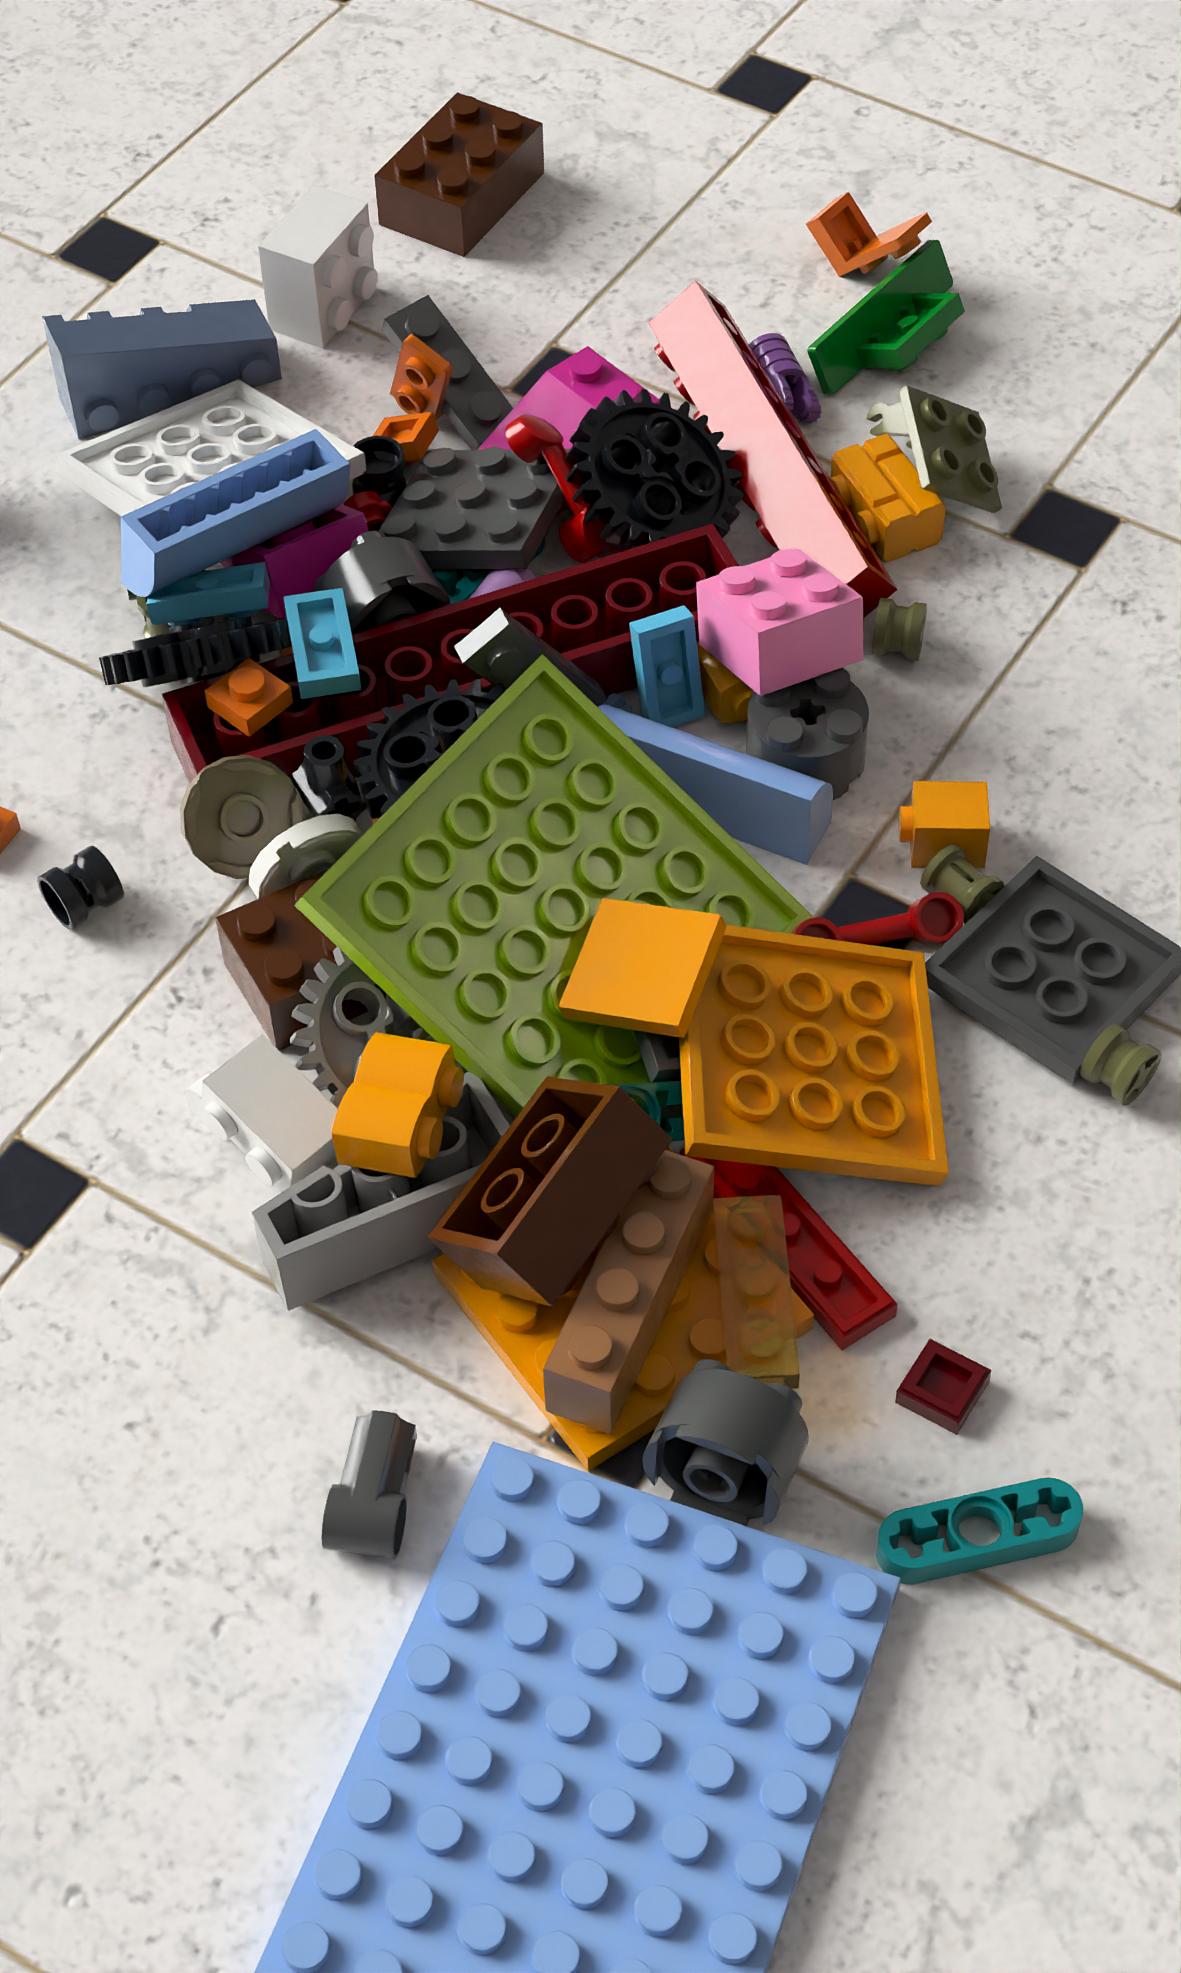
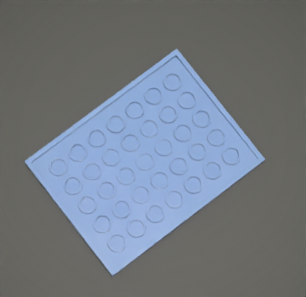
M493 1441L254 1973H767L893 1609L901 1578Z

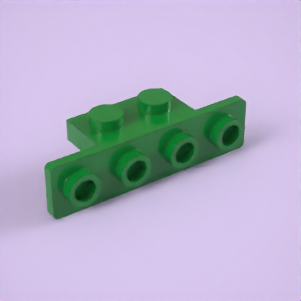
M927 240L808 347L809 358L824 394H834L863 367L887 368L889 371H900L910 367L917 361V355L933 341L943 337L948 332V327L965 312L959 293H945L952 287L953 279L939 240Z

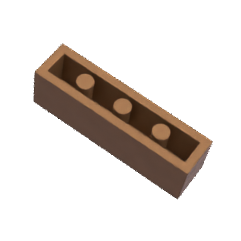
M665 1150L659 1158V1165L654 1175L645 1184L637 1188L621 1210L619 1222L613 1232L605 1238L543 1368L546 1412L612 1434L712 1215L715 1166Z

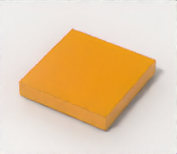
M602 898L558 1005L565 1019L685 1038L727 928L721 914Z

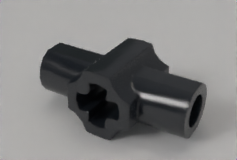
M330 735L314 737L304 746V760L298 770L292 773V782L313 818L320 815L341 814L353 818L356 822L358 816L367 809V803L362 802L357 782L347 768L345 749L336 737Z

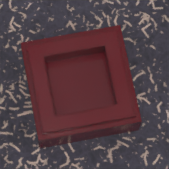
M929 1339L897 1389L895 1403L957 1435L988 1386L992 1370Z

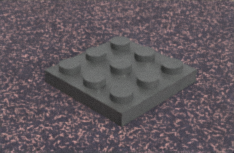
M490 447L483 450L439 448L426 452L378 532L383 537H399L413 543L419 549L431 569H527L566 498L543 456L533 463H527L518 458L512 449L504 450L500 447Z
M1036 856L925 962L927 985L930 990L1074 1085L1081 1077L1080 1069L1083 1060L1098 1036L1113 1023H1118L1128 1029L1181 975V947Z

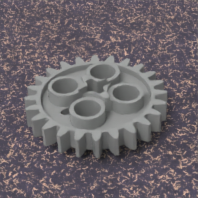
M336 947L333 954L337 965L322 958L314 967L317 977L322 982L307 979L299 990L313 1004H298L292 1011L291 1017L307 1024L308 1027L296 1031L290 1038V1044L309 1047V1053L304 1055L295 1066L298 1070L304 1071L315 1069L318 1077L312 1084L320 1092L328 1089L333 1095L330 1101L339 1108L344 1094L354 1082L362 1053L374 1033L386 1034L385 1030L392 1023L395 1030L406 1029L409 1034L408 1038L425 1041L436 1040L388 994H386L385 999L382 992L375 987V982L343 951ZM353 999L364 1004L370 1014L369 1025L359 1026L346 1019L342 1010V1001ZM455 1059L456 1067L462 1068L464 1074L468 1071Z

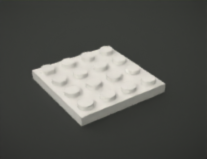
M239 379L55 455L60 476L120 516L314 429H317L350 463L349 480L364 474L363 472L366 471L364 452Z

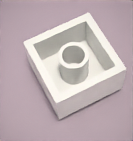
M313 185L259 244L258 250L268 323L272 331L324 348L338 331L346 327L351 315L362 302L368 300L373 295L377 286L378 274L374 269L372 251L374 232L370 227L367 202Z

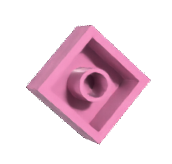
M799 548L780 550L772 554L770 558L746 566L729 567L722 570L719 575L696 582L699 645L760 696L864 660L863 597Z

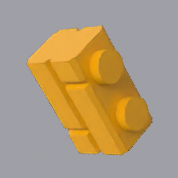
M886 433L866 440L861 447L859 444H855L835 452L831 459L830 479L867 540L883 560L890 562L909 555L912 549L917 552L939 543L943 537L946 505L937 494L921 488L917 469L891 436Z

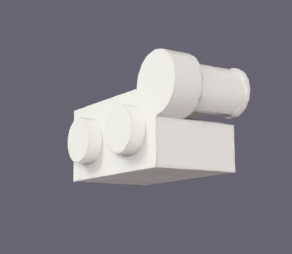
M263 1034L213 1073L202 1076L184 1092L190 1108L200 1121L221 1141L226 1142L231 1139L246 1154L245 1159L250 1170L266 1186L270 1187L276 1184L282 1191H285L320 1167L326 1166L329 1168L337 1161L331 1132L338 1108Z

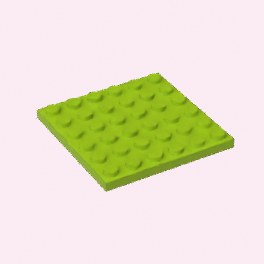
M543 654L294 905L438 1043L452 1045L454 1058L468 1072L479 1077L487 1090L515 1117L519 1115L546 1077L607 1085L650 1083L633 1030L565 1019L558 1008L602 898L721 914L726 925L792 934V931L798 924L813 917L809 911Z

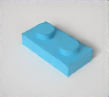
M266 562L201 571L148 595L146 605L151 625L168 623L175 627L197 622L203 617L223 614L231 618H242L256 613L259 609L268 608L270 580Z
M343 588L283 596L301 699L361 690L359 669Z
M683 605L630 622L641 717L669 727L704 717L705 710L695 623L691 612Z

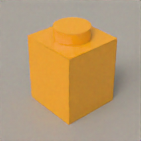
M913 781L911 806H900L898 826L899 842L910 843L911 867L926 868L939 851L955 844L966 852V860L976 868H985L990 834L987 782Z

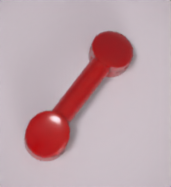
M526 414L519 416L506 427L507 442L515 455L524 462L533 463L542 456L546 460L575 515L559 527L561 544L572 559L579 563H586L599 555L605 546L606 539L600 538L604 524L601 520L586 523L584 517L591 509L589 503H573L572 498L581 485L566 481V476L574 465L565 461L567 452L562 444L563 436L542 418Z
M933 892L917 899L908 908L907 913L837 927L828 919L815 917L798 924L792 931V934L867 945H877L912 937L919 943L934 945L948 941L962 928L964 914L960 903L952 895L945 892Z

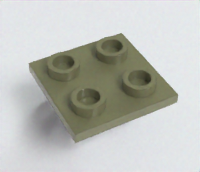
M908 385L898 390L900 402L892 405L882 402L877 403L869 410L867 420L877 422L882 419L880 424L870 430V434L877 437L886 433L889 436L910 437V441L906 443V446L913 450L922 489L991 513L1002 509L997 488L998 475L991 464L985 440L986 427L979 416V412Z

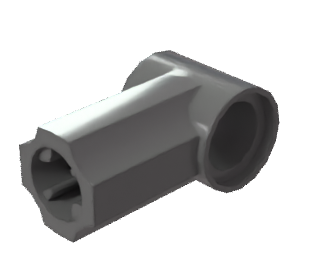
M372 1410L368 1415L356 1417L341 1482L331 1486L326 1500L321 1536L323 1549L389 1559L397 1558L402 1544L406 1521L407 1499L404 1492L417 1440L415 1424L401 1419L397 1413Z

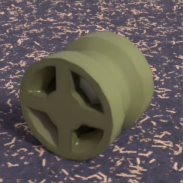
M880 597L874 627L872 654L885 656L890 651L900 652L906 659L919 661L927 604L915 602L909 607L897 606L893 599Z
M1113 1023L1098 1036L1090 1047L1081 1065L1080 1076L1091 1084H1104L1111 1089L1113 1099L1122 1105H1129L1149 1084L1159 1066L1162 1054L1160 1050L1150 1044L1138 1045L1130 1039L1129 1031L1118 1023Z

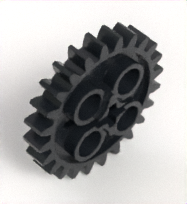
M642 389L634 400L626 390L621 391L614 402L606 396L596 409L590 408L569 439L573 446L565 455V461L574 466L567 474L566 481L581 485L572 498L573 503H589L591 509L584 517V521L588 523L601 520L604 527L600 538L603 540L609 538L614 533L621 537L619 543L620 552L628 550L632 544L642 546L710 524L715 526L723 539L731 530L730 525L740 514V511L735 506L744 497V492L735 488L734 485L743 475L741 471L727 468V465L736 456L735 451L720 450L717 446L724 437V433L721 431L708 434L704 430L709 418L707 415L700 416L694 421L688 417L690 403L685 401L678 410L671 408L669 394L665 392L656 403L652 402L647 389Z
M251 616L215 623L214 619L171 627L168 628L169 633L132 641L134 649L99 657L105 685H116L141 680L143 687H150L179 680L181 684L211 679L226 674V671L233 670L247 658L257 663L261 661V654L292 647L287 618L252 624Z
M453 679L450 680L447 691L440 694L432 685H425L424 699L418 701L413 696L404 694L402 695L404 709L401 711L390 707L382 709L386 724L368 723L367 730L370 740L358 741L357 747L360 758L354 760V768L361 800L367 803L372 819L380 818L505 692L504 684L499 683L486 693L483 692L481 679H475L468 691H460L457 681Z

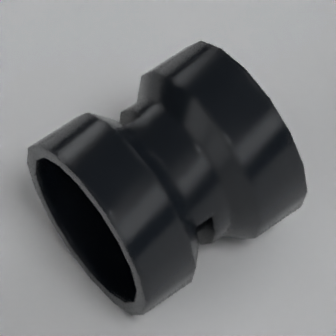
M371 436L357 441L353 446L364 452L366 471L363 472L364 474L353 479V495L363 491H373L381 497L382 501L388 502L393 508L407 485L405 475L403 474L405 458L402 446L396 440L386 436Z
M89 846L75 854L73 863L66 868L53 867L37 878L40 892L49 909L67 929H73L86 921L89 911L97 906L109 907L124 897L123 886L117 873L105 855L95 846Z

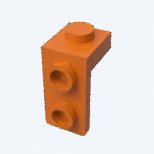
M847 192L835 198L807 222L806 226L840 277L857 268L860 269L862 274H865L883 263L890 253L894 259L906 255L922 242L918 234L932 220L928 213L925 212L876 235L850 193Z
M410 334L402 343L390 395L395 398L397 404L407 414L432 412L437 422L444 414L441 408L453 367L420 339Z

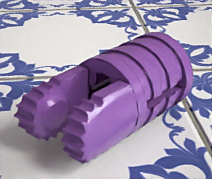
M768 333L754 339L749 346L790 413L793 411L794 415H797L799 422H817V419L821 418L820 414L822 413L819 399L785 337L777 333Z

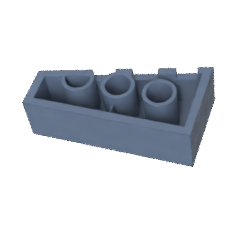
M255 299L190 304L186 312L166 313L163 312L161 307L141 308L140 315L112 317L109 311L88 312L86 320L64 321L62 315L42 316L59 398L78 439L129 425L238 379L253 388L282 379L276 336Z

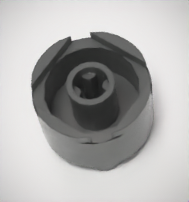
M369 531L359 535L353 541L351 549L341 555L329 567L327 572L316 580L313 587V592L343 588L352 635L438 609L448 604L451 605L450 597L419 549L408 540L399 537H383L377 531Z
M843 667L762 696L754 691L748 704L746 754L830 783L833 788V800L838 799L848 792L849 784L857 776L860 778L864 770L869 708L866 698L860 689L850 681V674Z
M702 1359L696 1363L692 1372L685 1375L678 1382L644 1451L643 1467L646 1476L654 1486L660 1476L674 1490L670 1501L747 1526L750 1519L762 1517V1526L768 1524L776 1517L808 1445V1429L799 1413L803 1405L802 1399L793 1389L784 1384H765L750 1376L731 1371L719 1361Z

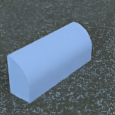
M314 429L121 516V583L133 594L146 597L341 506L348 494L350 463L317 429Z
M604 704L598 707L732 838L797 862L808 864L831 824L833 788L830 783Z

